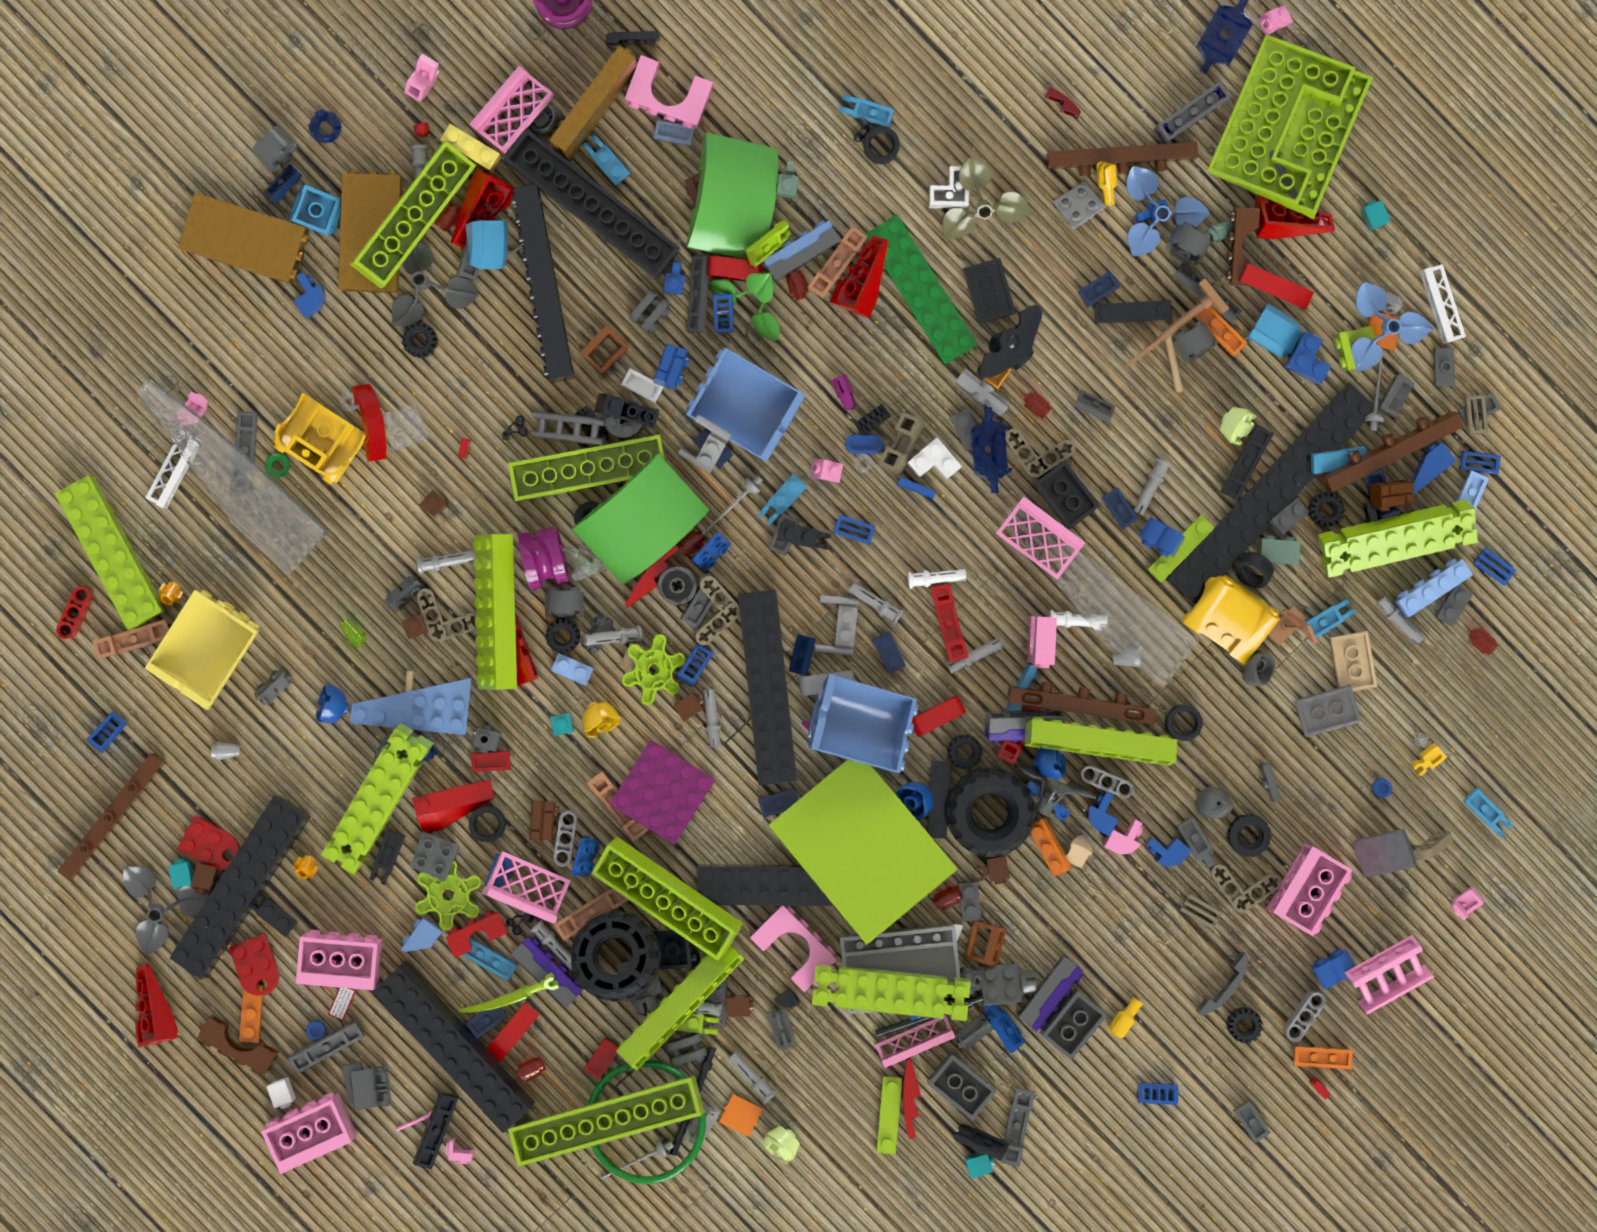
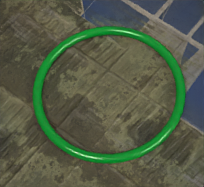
M647 1060L641 1066L666 1071L677 1079L687 1077L675 1067L661 1061ZM624 1063L608 1072L596 1085L588 1105L597 1102L600 1093L613 1078L633 1068L628 1063ZM706 1113L698 1116L697 1137L687 1157L675 1168L659 1175L638 1176L627 1173L611 1163L603 1154L599 1145L591 1146V1148L605 1168L624 1180L639 1184L663 1182L684 1171L699 1153L705 1137Z

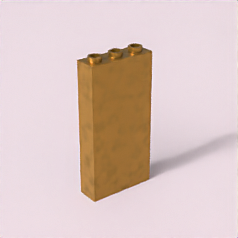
M619 46L549 139L553 149L568 161L572 159L633 77L637 64L634 52L629 48L625 47L623 49Z
M348 170V173H342L338 289L340 291L399 293L400 267L386 286L380 289L350 265L402 196L403 178L397 172H386V175H379L377 171H367V174H359V171Z
M194 193L177 248L292 285L293 281L297 279L296 276L299 273V270H297L298 263H301L304 258L303 247L304 244L308 243L310 233H308L309 230L304 226Z

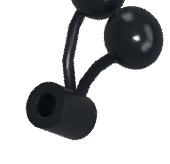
M864 117L858 120L861 129L853 137L855 142H861L863 137L865 138L869 132V124ZM862 129H867V132H865L864 135H862Z
M517 416L515 422L508 427V430L503 431V440L508 441L512 433H519L522 437L527 435V428L522 426L525 423L523 416ZM516 423L518 426H521L518 431L509 433L513 424Z
M527 913L517 915L513 918H508L506 925L513 927L512 932L514 935H520L521 922L524 920L532 923L534 917ZM517 917H523L520 920L519 924L515 925L514 919Z

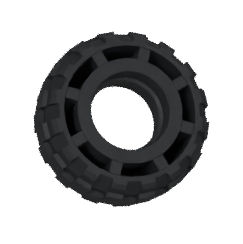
M998 768L977 769L963 776L952 788L946 804L947 824L955 840L966 850L985 857L1003 856L1019 848L1028 835H1030L1035 819L1034 801L1026 785L1012 773ZM985 794L1000 796L1005 801L1008 809L1005 822L993 830L979 827L972 817L973 804L980 796Z
M624 912L602 913L587 921L576 934L570 952L571 967L579 984L591 995L612 1002L633 999L646 991L651 986L655 977H657L661 960L659 942L652 929L638 917ZM612 938L625 940L630 945L633 953L628 969L617 975L606 973L598 964L600 947L605 941Z

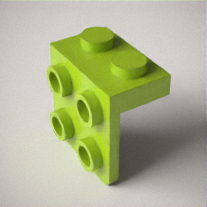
M1368 326L1334 335V345L1336 350H1338L1339 365L1343 372L1356 369L1351 346L1357 339L1363 337L1370 339L1372 342L1375 338L1372 327Z

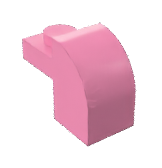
M422 54L418 58L415 72L407 80L404 93L421 102L429 93L438 77L439 71L437 69L439 63Z
M1133 818L1125 835L1113 830L1110 836L1107 835L1102 846L1118 854L1134 852L1140 846V843L1134 839L1140 836L1143 827H1141L1142 823Z

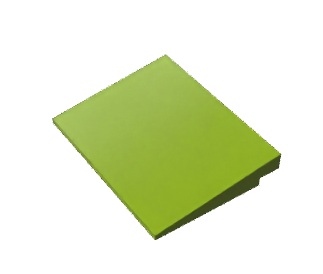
M1266 34L1207 172L1314 219L1373 77L1356 71V67ZM1275 150L1272 158H1270L1269 153ZM1274 164L1284 167L1287 174H1283L1280 177ZM1283 180H1289L1292 185L1286 187ZM1293 187L1295 188L1298 196L1292 198L1289 195V192L1292 191Z
M849 759L768 825L866 945L957 871V867L875 769L870 765Z

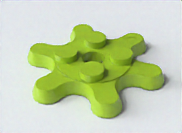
M661 634L654 636L649 650L644 651L637 644H632L627 649L629 657L634 660V667L631 672L625 673L621 677V681L626 687L639 684L642 688L640 699L645 705H651L654 702L655 693L659 689L666 690L670 695H676L680 689L679 684L673 679L672 673L675 668L684 665L685 656L682 653L668 655L665 652L666 637ZM654 664L656 672L651 675L648 671L650 666Z
M453 861L446 881L423 872L418 875V884L427 890V897L415 905V910L418 914L425 915L430 911L437 912L440 917L439 927L443 931L452 929L453 918L458 913H463L469 918L478 916V906L469 899L471 891L478 889L481 885V879L477 875H472L467 879L460 878L457 875L456 861ZM449 889L454 892L452 900L444 898L443 893L445 890Z

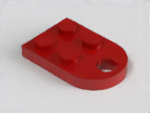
M195 815L176 850L204 865L217 867V870L227 869L232 861L225 859V850H231L235 856L240 849V845L231 833Z
M265 933L229 947L240 983L246 992L255 996H265L277 987L280 973ZM262 980L267 982V988L264 991H260L258 988L259 982Z

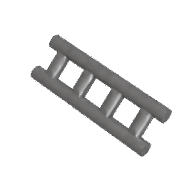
M534 411L533 418L539 419L538 431L532 430V438L604 445V438L598 437L599 426L606 425L605 418ZM547 420L557 421L556 432H546ZM564 422L574 423L573 434L563 433ZM582 424L592 425L591 436L581 435Z

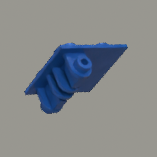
M717 532L692 560L706 572L715 565L720 555L727 552L731 543L722 534Z
M585 835L581 838L571 876L590 875L594 868L595 855L599 851L600 839H591V837Z

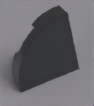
M790 988L774 998L779 1005L794 1008L800 1005Z

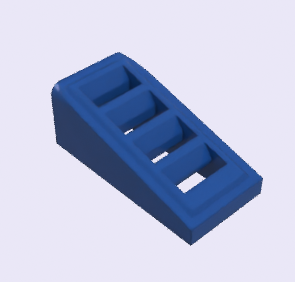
M732 293L713 294L714 332H734ZM728 299L729 303H717V300ZM717 307H729V310L718 311ZM729 314V317L718 318V315ZM727 321H729V324H730V325H718V322H727Z
M697 643L676 678L693 687L712 657L713 652ZM697 651L700 652L701 654L706 656V659H703L695 653ZM692 658H694V659H696L697 661L701 662L702 665L700 666L699 664H697V663H695L694 661H692ZM690 665L697 669V673L692 669L688 668L687 666ZM684 671L693 676L694 678L692 679L686 674H684Z
M112 711L86 741L103 754L127 723ZM112 719L119 724L118 728L110 722ZM108 725L114 732H109L105 727ZM103 731L109 738L105 739L100 733ZM97 737L104 742L102 745L95 741Z
M1138 1083V1103L1178 1105V1085L1176 1083ZM1145 1088H1148V1098H1145ZM1153 1089H1156V1098H1152ZM1160 1089H1164V1098H1160ZM1168 1089L1172 1090V1098H1168Z

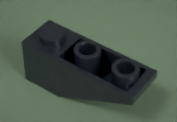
M599 393L594 412L655 428L659 410L610 394Z

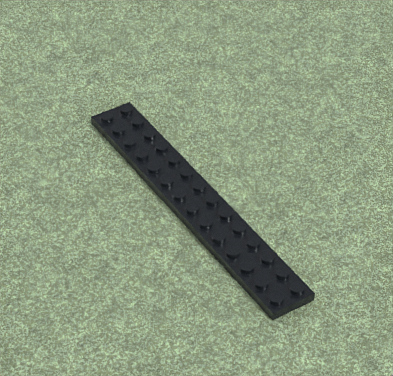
M1350 382L1347 383L1223 517L1209 535L1174 570L1167 580L1196 605L1204 592L1205 582L1211 577L1223 576L1270 525L1269 520L1288 506L1315 477L1316 474L1311 473V454L1339 450L1364 424L1365 417L1373 413L1374 405Z

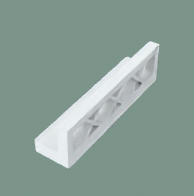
M1443 264L1420 271L1442 344L1466 337ZM1439 270L1441 275L1439 283H1436L1433 271ZM1439 288L1446 291L1447 296L1444 301H1442ZM1445 306L1452 310L1453 314L1450 320L1447 317ZM1451 324L1458 328V336H1453Z
M182 430L180 431L146 499L156 503L161 508H168L202 443L200 439ZM183 436L190 439L184 450H182L180 445ZM180 453L181 458L178 464L173 467L171 459L173 455ZM171 470L172 475L168 483L164 484L162 476L164 472ZM163 488L159 500L152 497L155 489Z

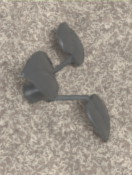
M417 243L402 263L405 271L412 275L411 281L415 286V300L410 295H402L395 300L392 307V324L397 327H408L410 324L418 323L422 319L424 307L418 303L419 290H426L430 285L447 292V303L456 309L465 308L477 299L479 295L478 290L472 282L463 277L450 279L448 288L430 281L429 277L423 273V270H427L432 266L434 260L433 253L427 246Z
M1018 764L1013 767L1019 768L1027 775L1041 782L1040 794L1038 796L1040 800L1035 809L1046 816L1050 815L1053 807L1057 805L1065 794H1075L1076 792L1079 795L1092 798L1093 801L1097 798L1079 784L1067 782L1066 785L1052 777H1044L1038 769L1032 766ZM1045 780H1047L1053 788L1051 794L1046 792L1045 795H1043Z
M128 866L123 870L125 887L132 896L142 898L146 892L148 894V907L150 908L147 912L148 920L142 921L136 928V938L144 955L158 950L168 939V927L165 924L158 923L165 915V912L180 904V910L183 914L196 916L210 895L209 893H206V895L195 893V890L189 885L177 890L176 896L179 901L166 908L161 904L153 905L150 891L156 884V877L153 871L143 866Z

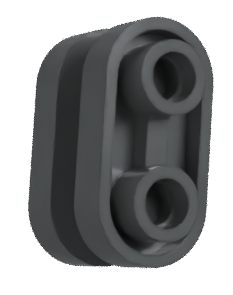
M654 289L646 295L629 316L633 323H636L638 320L643 323L641 329L645 333L648 331L652 333L659 325L657 321L660 317L665 318L671 311V308H669L671 303L666 299L660 303L656 299L659 293ZM652 305L656 309L647 317L644 313Z
M700 1033L682 1036L664 1044L666 1052L673 1051L674 1056L669 1058L671 1066H675L678 1069L686 1066L687 1062L694 1060V1063L705 1060L704 1056L708 1053L705 1046L699 1047L698 1042L703 1040ZM691 1045L692 1050L681 1053L680 1048Z

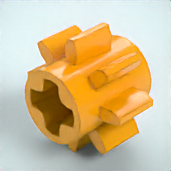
M169 582L168 585L164 583L161 585L158 596H160L162 603L171 606L174 602L179 604L183 592L179 584Z
M305 855L303 858L299 856L293 866L296 869L295 874L301 879L313 878L319 868L316 866V860L309 855Z

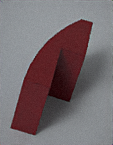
M1049 87L1045 98L1062 104L1061 113L1078 119L1081 111L1076 104L1063 93Z

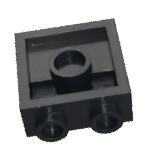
M672 929L653 931L661 951L659 969H681L698 966L700 953L696 951L694 944Z

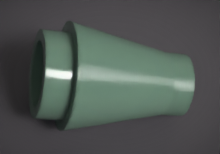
M1230 220L1210 225L1205 231L1211 236L1210 242L1219 243L1229 234V231H1232L1233 223H1230Z

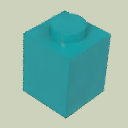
M1375 199L1364 204L1365 208L1360 210L1369 231L1391 222L1382 200L1376 202Z
M571 713L551 716L554 736L575 731Z
M185 858L174 860V864L168 866L173 889L191 885L194 876L191 860L186 862Z
M982 1152L964 1156L971 1179L993 1173L992 1166H995L993 1157Z

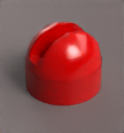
M428 122L413 125L417 136L426 137L429 134Z

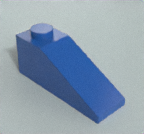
M1434 442L1425 449L1427 452L1422 456L1411 480L1414 482L1413 494L1417 493L1457 461L1443 442L1438 444Z

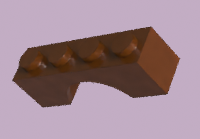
M1234 207L1233 211L1230 212V223H1233L1232 231H1229L1231 250H1228L1227 260L1230 262V269H1227L1226 280L1232 286H1250L1239 281L1246 263H1248L1242 252V244L1245 237L1251 231L1259 228L1260 208Z
M214 1015L209 1016L197 1036L203 1045L215 1047L221 1055H229L235 1058L234 1061L243 1066L246 1064L256 1074L265 1075L269 1071L279 1053L278 1050L263 1042L254 1048H241L234 1044L229 1036V1023Z

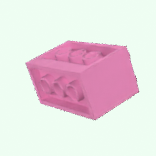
M1304 843L1282 880L1280 888L1276 890L1266 909L1314 936L1315 933L1317 934L1321 930V922L1324 917H1328L1331 913V905L1334 900L1337 901L1340 898L1343 885L1350 881L1352 869L1317 848Z
M309 930V932L300 937L296 984L374 990L380 981L383 939H378V935L359 937L357 933H348L346 936L340 935V932L335 931L321 934L320 930ZM338 954L342 956L343 960L338 958ZM357 956L362 959V962L358 961Z
M332 1092L322 1096V1099L318 1100V1102H315V1100L310 1101L301 1110L298 1111L297 1108L292 1109L283 1118L277 1116L265 1124L266 1127L261 1133L280 1174L349 1144L357 1136V1132L339 1093L334 1095Z

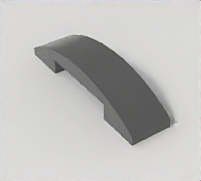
M1241 951L1230 965L1236 970L1214 1000L1206 996L1195 1010L1199 1015L1203 1016L1216 1010L1234 994L1245 975L1249 955Z
M1015 1089L1004 1141L1010 1145L1001 1160L1003 1164L1020 1167L1023 1143L1035 1091Z

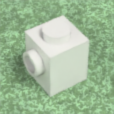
M289 1077L271 1082L266 1086L274 1108L279 1106L281 1109L287 1108L296 1099Z

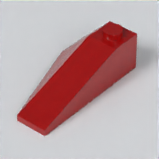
M478 167L468 185L451 243L464 248L467 239L466 224L475 221H495V216L502 209L505 210L512 201L511 194H514V188L516 187Z
M1258 194L1256 196L1255 208H1260L1259 228L1255 229L1256 238L1281 239L1335 231L1333 218L1330 213L1317 210L1315 218L1312 219Z
M872 236L859 254L860 259L855 266L851 265L846 278L838 282L829 301L830 303L854 314L870 318L878 298L889 240Z
M515 612L517 686L539 679Z
M489 779L415 796L412 799L422 831L430 833L448 827L492 800L494 794Z
M145 964L136 968V992L139 995V1001L136 1004L135 1011H139V1022H135L138 1048L178 1038L175 1018L150 965Z

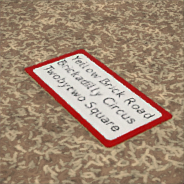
M339 987L328 1015L343 1021L356 990Z

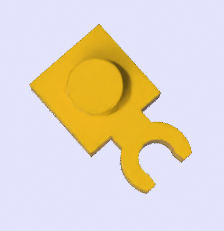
M1434 742L1420 753L1422 758L1413 761L1411 766L1422 776L1429 766L1434 769L1447 756Z

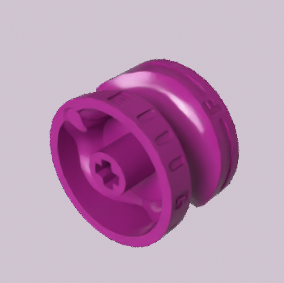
M533 0L541 19L549 26L557 29L575 28L586 20L592 8V0Z
M556 525L540 529L536 532L535 538L529 532L518 534L521 559L531 591L541 589L543 581L548 578L556 580L558 584L570 581L565 552Z

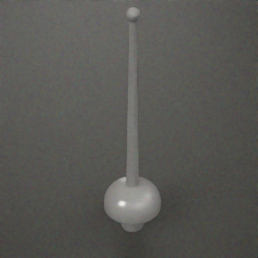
M1382 351L1379 363L1373 413L1365 417V422L1370 423V431H1377L1378 424H1384L1383 416L1378 413L1384 351Z
M757 475L753 480L747 477L744 482L746 490L702 532V535L705 536L749 492L752 494L759 493L761 490L758 485L763 481L761 477Z
M661 1138L656 1142L655 1150L619 1167V1169L622 1170L657 1153L662 1157L670 1156L669 1149L675 1147L674 1142L670 1140L665 1143ZM609 1172L605 1175H601L600 1178L604 1179V1177H607L613 1173Z

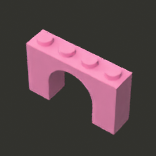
M641 55L625 96L628 106L637 110L640 107L652 116L659 114L664 116V120L674 123L677 121L682 123V126L698 129L713 89V82L695 76L689 93L683 102L674 106L663 105L652 94V86L660 67L659 62Z
M1029 616L1027 662L1032 663L1034 667L1050 668V664L1055 665L1056 617Z
M779 906L750 935V939L765 951L784 933L794 932L803 936L809 944L810 952L806 961L791 975V979L805 992L814 983L816 963L832 965L837 960L835 956L837 952L830 945L826 947L821 942L823 938L816 931L812 933L808 929L810 925L803 918L799 920L794 915L796 911L791 906Z

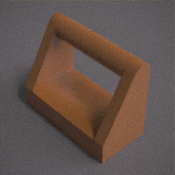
M606 325L585 346L580 354L604 375L629 347ZM611 335L621 346L599 367L590 356Z
M977 920L973 921L964 957L987 965H998L1007 928ZM979 926L991 930L984 958L972 955Z

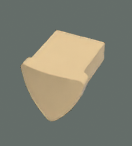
M1087 835L1076 837L1066 853L1069 863L1079 868H1082L1088 856L1093 853V847Z

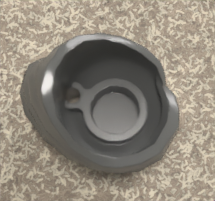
M548 103L528 127L538 134L548 133L562 121V111L557 106ZM533 106L526 109L525 115L532 113Z
M1258 652L1250 657L1244 666V673L1242 675L1247 685L1265 686L1270 681L1276 668V662L1272 655L1266 652Z
M1217 787L1205 788L1196 799L1199 813L1204 817L1213 819L1228 815L1234 805L1227 793Z

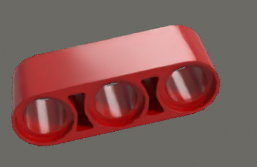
M709 256L707 276L746 281L750 274H762L763 263L761 262L758 266L754 267L750 265L749 260Z
M80 586L72 591L56 628L58 637L62 639L76 637L94 598L91 588ZM82 590L87 595L84 600H81L79 597V593ZM73 608H77L79 611L76 618L71 614ZM66 625L71 628V633L68 636L64 633Z
M956 695L913 717V730L917 737H920L963 715L967 711L959 696Z

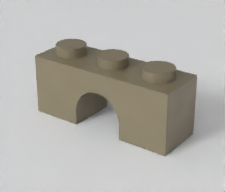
M903 412L895 428L897 431L896 439L890 448L886 447L879 465L901 476L925 423L919 418Z

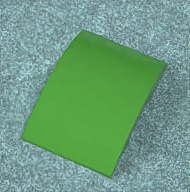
M705 132L699 165L701 174L695 208L692 209L686 247L749 260L746 249L770 230L778 184V149Z
M659 453L629 478L630 480L602 504L600 503L572 528L623 585L667 553L710 510Z

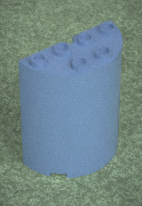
M725 347L724 351L720 349L716 355L717 363L715 366H710L705 375L708 379L705 384L700 383L695 392L698 394L696 399H691L688 403L686 415L696 419L699 414L732 434L729 439L730 441L767 462L806 395Z
M829 674L822 684V694H818L808 732V737H810L808 747L816 751L900 773L905 765V760H903L904 753H907L909 748V742L906 741L907 734H911L914 724L912 719L918 710V705H916L917 699Z

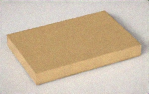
M1368 631L1329 637L1338 688L1350 684L1353 691L1378 687Z

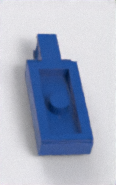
M1029 778L1025 782L1026 787H1028L1033 797L1039 796L1041 786ZM1060 802L1053 807L1055 816L1062 821L1071 813Z
M997 1005L982 1007L988 1016L990 1024L1009 1053L1015 1052L1025 1043L1024 1038L1005 1010L1002 1011Z

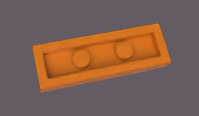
M1211 306L1207 309L1204 308L1193 317L1197 322L1202 321V323L1207 325L1218 343L1232 357L1247 344Z
M1046 817L1035 821L1031 835L1053 877L1069 871L1072 867Z
M264 984L258 985L260 991H264ZM244 989L239 1042L259 1043L263 996L249 994Z
M1294 1045L1293 1065L1352 1069L1353 1050Z

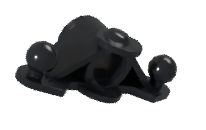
M1032 305L1018 312L1019 324L1014 328L1005 329L1003 332L996 333L989 340V350L991 353L984 354L982 363L977 368V375L980 378H992L1011 367L1014 370H1018L1031 358L1034 353L1032 347L1042 318L1040 307Z

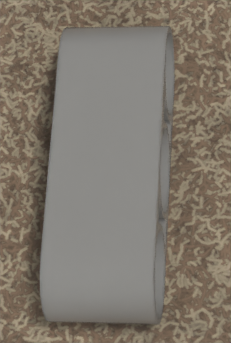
M854 670L798 677L801 696L822 694V684L829 674L855 681Z
M1084 765L1079 770V777L1086 783L1122 798H1128L1133 794V785L1122 778L1091 765ZM1087 769H1092L1093 776L1090 779H1085L1084 772ZM1105 776H1109L1111 783L1105 787L1101 781ZM1122 784L1128 785V791L1125 794L1119 792V787Z
M573 810L564 811L559 818L554 862L561 867L568 865L573 856L578 823L577 813ZM564 815H572L574 822L572 824L565 823ZM563 833L570 835L571 841L569 843H564L561 840ZM560 852L568 855L566 862H561L558 859Z
M1316 990L1308 991L1285 1023L1283 1033L1291 1041L1301 1040L1323 1009L1326 1000L1320 992ZM1315 995H1318V996H1319V1001H1318V1003H1317V1004H1312V1003H1311L1312 997L1315 996ZM1307 1011L1308 1017L1305 1020H1301V1013ZM1297 1027V1033L1290 1036V1029Z

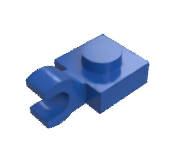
M1166 199L1156 202L1159 205L1168 207ZM1152 203L1146 205L1147 211L1134 215L1136 223L1149 218L1151 223L1155 220L1153 216L1155 206Z
M674 260L672 274L666 273L664 293L683 295L686 276L680 275L681 261Z

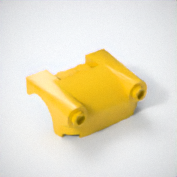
M302 393L289 417L283 423L277 425L272 442L275 443L273 446L275 449L292 455L311 469L322 474V479L332 485L333 482L337 484L364 445L363 443L367 440L363 431Z
M1226 575L1209 578L1205 582V589L1198 603L1190 612L1182 617L1185 625L1198 634L1201 632L1229 651V655L1244 665L1280 620L1279 612L1271 606L1269 608L1264 600Z

